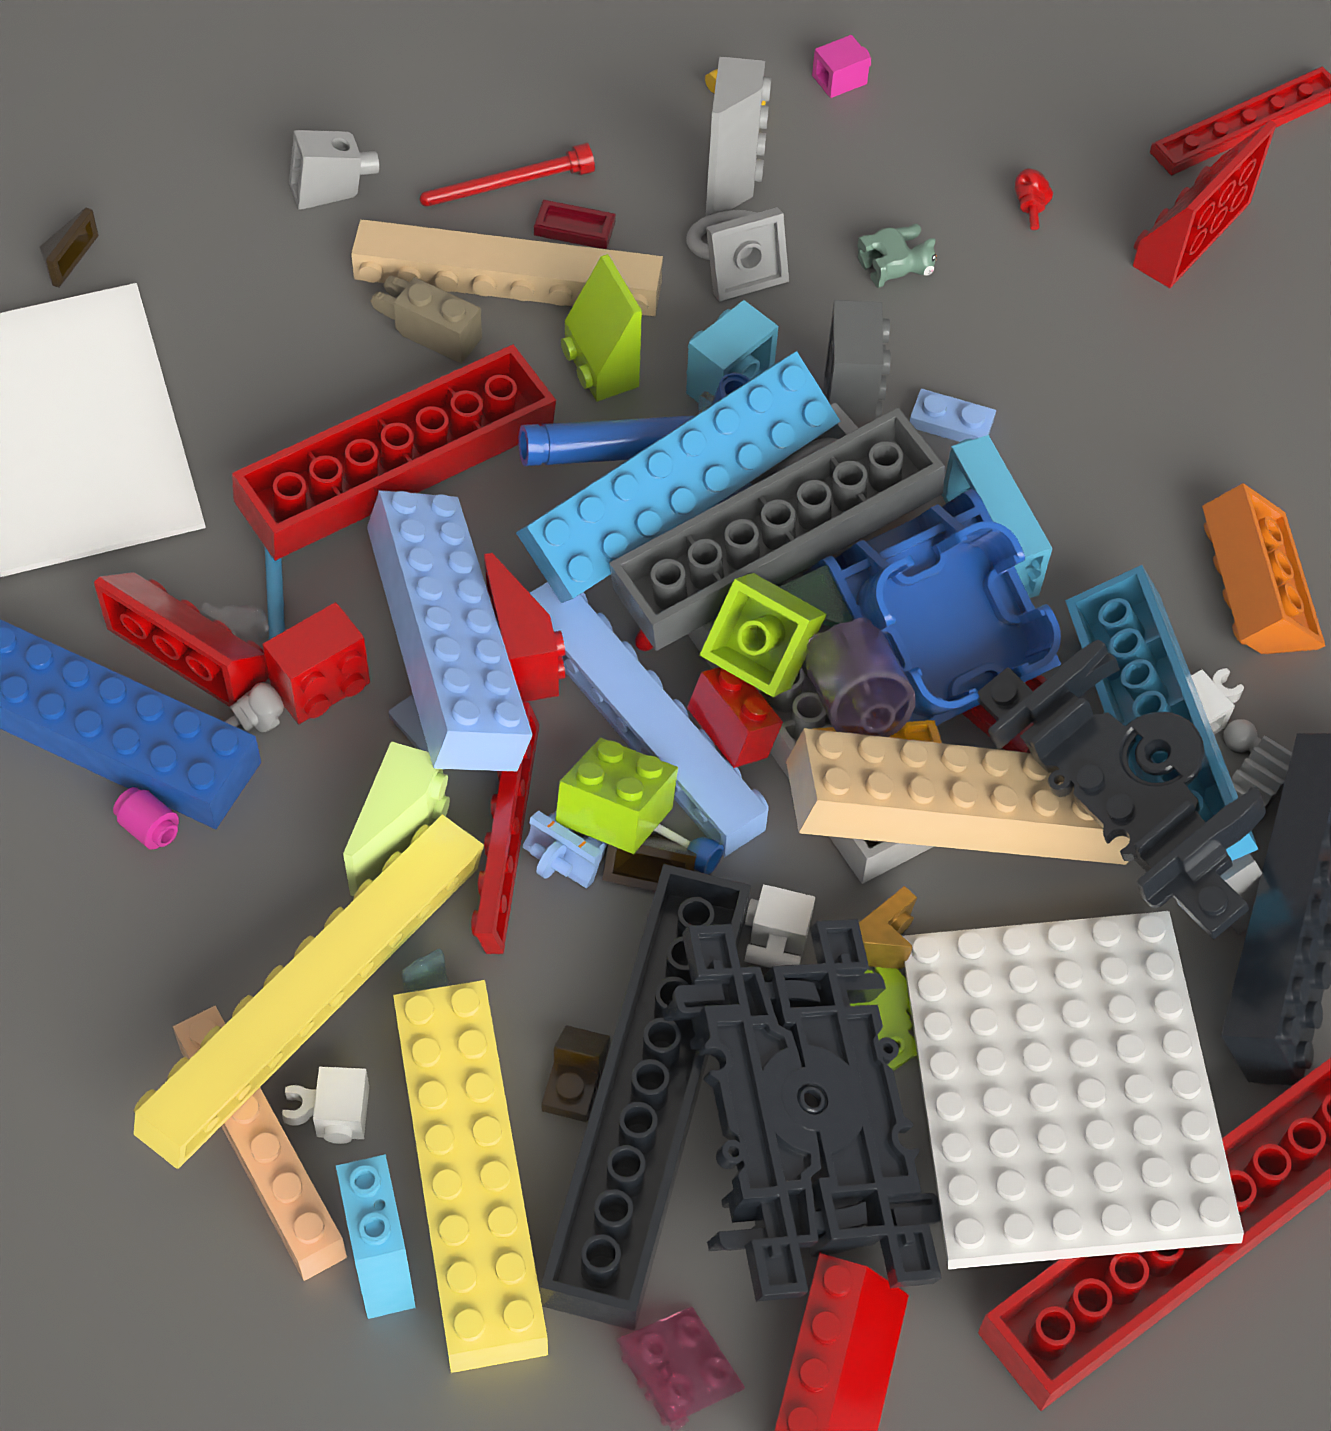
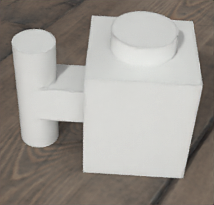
M763 884L759 900H750L745 925L752 926L750 943L765 946L766 948L748 944L744 962L769 968L782 965H800L801 956L784 953V951L803 955L816 897Z

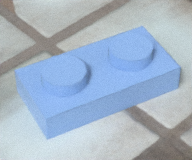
M921 388L910 417V422L916 430L960 442L965 439H976L989 435L996 410Z

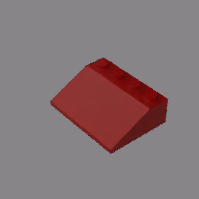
M1272 121L1267 122L1223 154L1211 167L1205 166L1201 170L1195 184L1191 188L1185 187L1180 192L1175 205L1171 209L1165 208L1159 214L1150 231L1145 229L1138 236L1134 244V249L1137 251L1133 263L1134 268L1169 289L1183 276L1251 203L1276 123Z

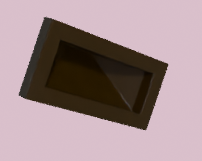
M84 208L40 246L52 285L60 288L99 236L92 209Z
M659 833L650 834L634 854L608 844L602 880L656 891L663 864L694 871L697 854Z

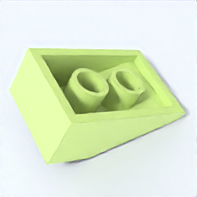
M395 742L390 743L343 853L351 896L355 895L358 888L367 879L374 881L382 873L387 860L396 851L403 853L410 846L413 836L424 824L431 826L442 814L446 817L450 803V797L445 796L448 775L443 774V769L433 768L429 752Z

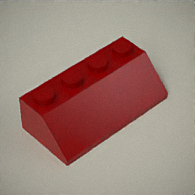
M135 572L100 576L94 581L107 630L228 707L236 703L254 685L259 682H265L269 678L264 651L258 644L250 640L245 642L235 636L223 622L219 620L211 621L200 614L199 610L191 602L185 599L179 601L167 593L166 589L159 582L153 579L147 581Z
M819 1253L775 1431H878L909 1298L906 1292L898 1287L890 1288L889 1281L868 1266Z

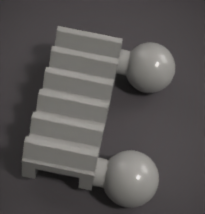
M1245 719L1233 720L1224 729L1223 739L1226 746L1234 752L1243 753L1249 751L1251 754L1249 758L1244 760L1240 769L1236 770L1231 780L1238 798L1247 793L1250 787H1256L1262 794L1266 810L1284 787L1292 752L1265 735L1260 739L1256 727L1250 721Z

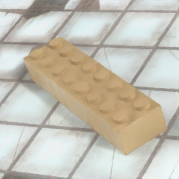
M804 728L786 761L798 831L802 834L1123 865L1128 863V861L1123 860L1120 850L1129 844L1130 839L1119 836L1107 844L1103 836V828L1076 802L1073 794L1074 787L1072 792L1066 797L1054 795L1048 784V778L1051 773H1048L1033 758L1031 753Z

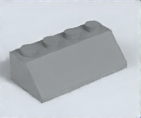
M719 56L711 121L706 216L731 210L752 198L754 183L762 182L764 159H757V155L764 156L766 133L759 132V129H767L769 106L762 105V101H769L771 78L764 77L765 61Z

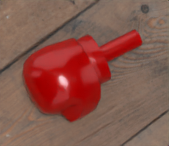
M1027 168L1016 177L1014 188L1021 210L1029 214L1030 229L1038 230V213L1044 211L1045 205L1051 201L1053 190L1041 172L1036 169Z

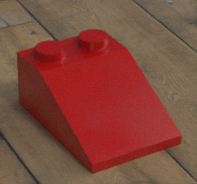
M493 553L484 554L486 588L522 702L559 696V679L566 678L562 657L565 656V646L561 630H553L551 617L548 612Z

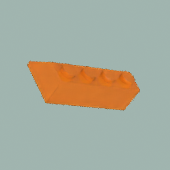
M1244 483L1203 505L1202 508L1206 518L1204 530L1213 543L1216 554L1213 556V562L1223 578L1225 589H1223L1222 593L1225 602L1232 610L1235 621L1232 624V629L1237 640L1242 645H1247L1261 654L1319 650L1325 647V641L1286 513Z

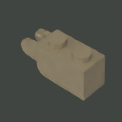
M389 276L383 284L389 295L379 291L370 300L376 311L395 320V327L403 337L461 364L482 339L480 307L414 277L408 282L397 278V276Z

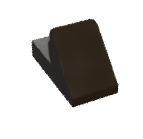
M568 1025L565 1026L554 1046V1063L541 1104L542 1112L587 1122L610 1042L609 1035Z

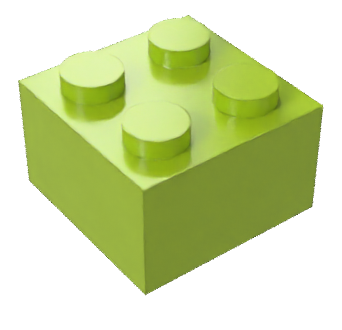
M755 573L736 578L732 583L700 656L766 694L775 697L792 688L826 617V613Z
M600 737L560 780L556 822L566 828L634 854L672 810L678 767L661 761L655 756L645 755L624 747L618 742Z

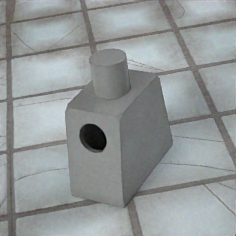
M294 131L289 185L298 210L353 198L358 193L360 175L377 174L379 172V159L376 151L359 152L354 136L349 132Z

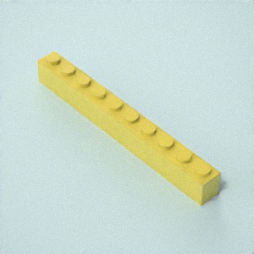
M443 814L431 826L424 824L413 836L410 846L403 853L396 851L387 860L382 873L374 881L367 879L358 888L353 901L345 909L338 907L329 916L324 929L315 938L310 935L304 939L297 948L294 958L285 967L278 965L266 978L263 988L254 997L247 995L236 1006L232 1018L222 1028L220 1026L212 1028L202 1040L200 1049L190 1059L187 1057L180 1059L171 1069L167 1081L157 1091L150 1089L140 1098L134 1108V1135L176 1169H179L478 869L484 844Z

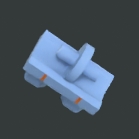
M537 811L530 818V831L523 844L525 850L540 860L536 870L537 874L545 879L557 871L587 889L595 880L607 843L587 835L583 838L579 837L571 829L556 822V811L548 816Z

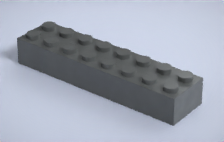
M899 407L613 560L609 563L613 590L654 649L658 651L716 619L734 579L755 573L774 585H778L820 560L831 556L942 495L945 465Z

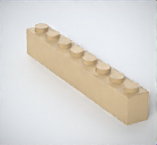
M361 219L351 253L355 280L385 283L389 276H397L399 279L410 282L415 277L446 292L452 291L480 296L517 299L519 301L542 302L559 306L574 305L600 257L609 254L640 306L642 315L655 317L662 283L663 256Z

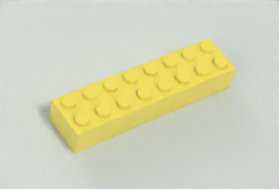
M485 980L393 995L451 1373L548 1355L547 1332Z

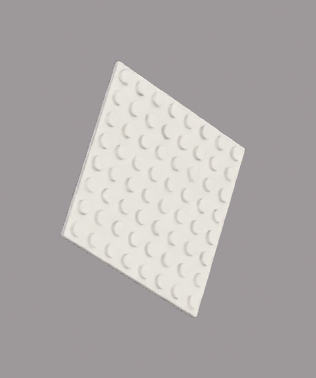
M137 283L0 313V577L206 528Z

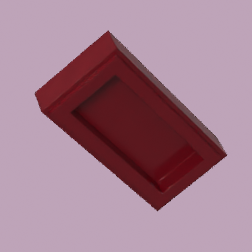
M543 199L534 224V236L607 249L616 223V214Z

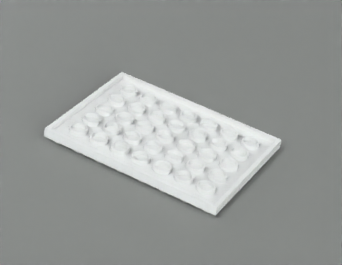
M1169 911L903 936L912 945V951L908 960L905 961L904 969L948 1269L1242 1243L1243 1228Z

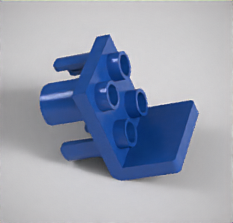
M974 489L961 493L942 507L937 504L918 517L866 542L861 540L836 558L828 556L803 573L814 597L834 589L898 722L935 720L937 726L979 705L977 701L980 698L978 691L1007 667L1023 682H1026L1062 664L1057 655L1061 641L1058 621L1049 605L1045 604L1036 609L1034 608L1014 567L1025 561V554L1017 537L1004 525L992 521L981 497Z

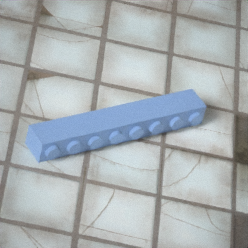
M548 582L530 592L550 615L553 630H561L565 646V656L562 657L566 674L632 750L648 756H655L661 761L678 767L674 794L675 801L706 837L712 838L724 846V858L764 832L767 824L768 804L763 795L758 790H751L742 780L738 767L733 768L729 761L720 755L707 733L702 728L698 730L691 722L684 705L677 699L672 700L663 690V685L656 673L652 670L647 671L638 661L633 647L627 641L621 642L613 633L612 626L606 616L600 612L596 613L590 607L584 592L564 603L559 601Z

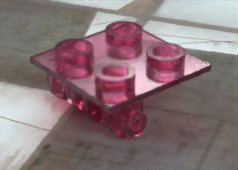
M692 1306L617 1340L623 1352L621 1356L622 1362L624 1364L627 1363L638 1380L636 1382L638 1387H646L648 1389L644 1397L647 1401L655 1400L653 1405L661 1416L660 1422L663 1426L669 1425L672 1431H677L689 1422L688 1416L745 1388Z

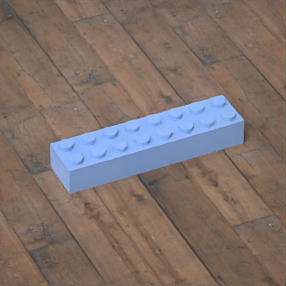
M379 490L367 530L433 768L518 771L533 734L458 497L442 494L429 495Z

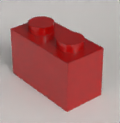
M721 667L701 672L687 706L689 712L733 768L768 758L783 724L781 718L754 686Z

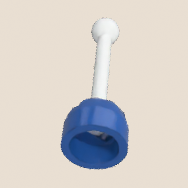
M661 824L654 830L669 840L696 853L694 869L700 873L711 874L722 858L724 846L712 838L698 837L690 842Z

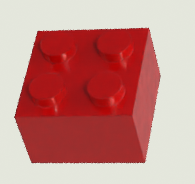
M336 602L262 644L270 685L278 692L284 707L298 725L310 718H317L323 715L330 706L345 697L357 695L370 683L364 636Z

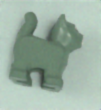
M913 224L909 227L901 228L886 227L873 235H865L858 238V260L864 270L870 268L873 263L876 271L872 272L870 277L877 288L884 286L885 281L902 277L909 272L927 276L934 271V265L937 260L934 250L936 240L930 238L913 249H909L905 242L915 239L921 233L920 225Z

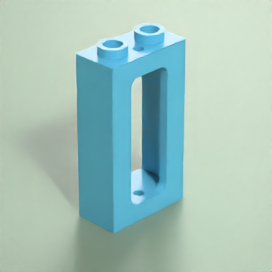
M989 435L976 439H965L951 446L942 494L944 501L948 503L961 493L974 489L981 497L992 521L1004 525L1017 537L1024 551L1025 561L1014 567L1029 597L1032 598L1040 595L1052 546Z
M386 1154L336 1165L355 1265L368 1319L416 1308Z

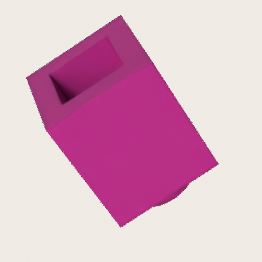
M852 35L846 36L815 49L812 76L826 94L833 98L867 84L869 67L871 66L870 54Z

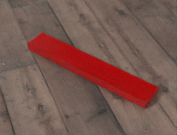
M1321 66L1152 143L1150 154L1171 176L1233 148L1269 121L1276 123L1275 128L1331 103V74Z

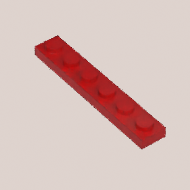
M523 702V706L533 734L518 771H497L500 781L498 794H493L491 799V814L494 820L492 832L486 833L484 841L487 862L485 871H480L478 877V892L481 897L479 910H474L471 919L472 934L478 938L486 954H504L540 727L530 702Z

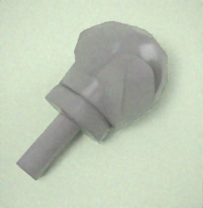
M259 682L239 698L236 703L230 706L235 715L225 722L235 727L242 724L246 731L253 727L260 732L270 731L280 724L278 717L284 710L282 699L270 684Z

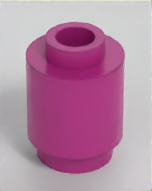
M136 787L129 788L118 797L114 804L113 813L117 816L118 824L148 849L167 846L178 833V815L148 790H140Z

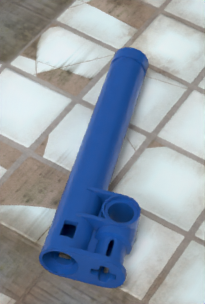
M739 373L725 375L719 383L711 405L750 381V379ZM694 416L542 424V426H539V424L521 425L519 431L520 458L523 466H538L542 463L554 465L628 460Z

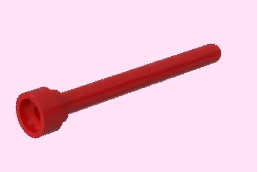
M588 143L575 145L563 157L423 192L420 195V203L423 206L429 207L569 170L572 174L578 172L579 175L595 172L593 154Z

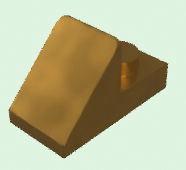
M905 886L859 922L870 967L902 969L905 967V961L908 960L911 954L912 945L901 934L911 925L914 919L911 916V912L917 897Z

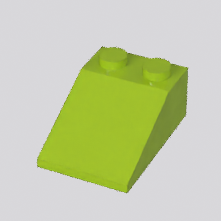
M609 254L601 256L565 319V338L561 339V347L566 359L574 361L582 387L590 389L596 402L639 387L642 310Z

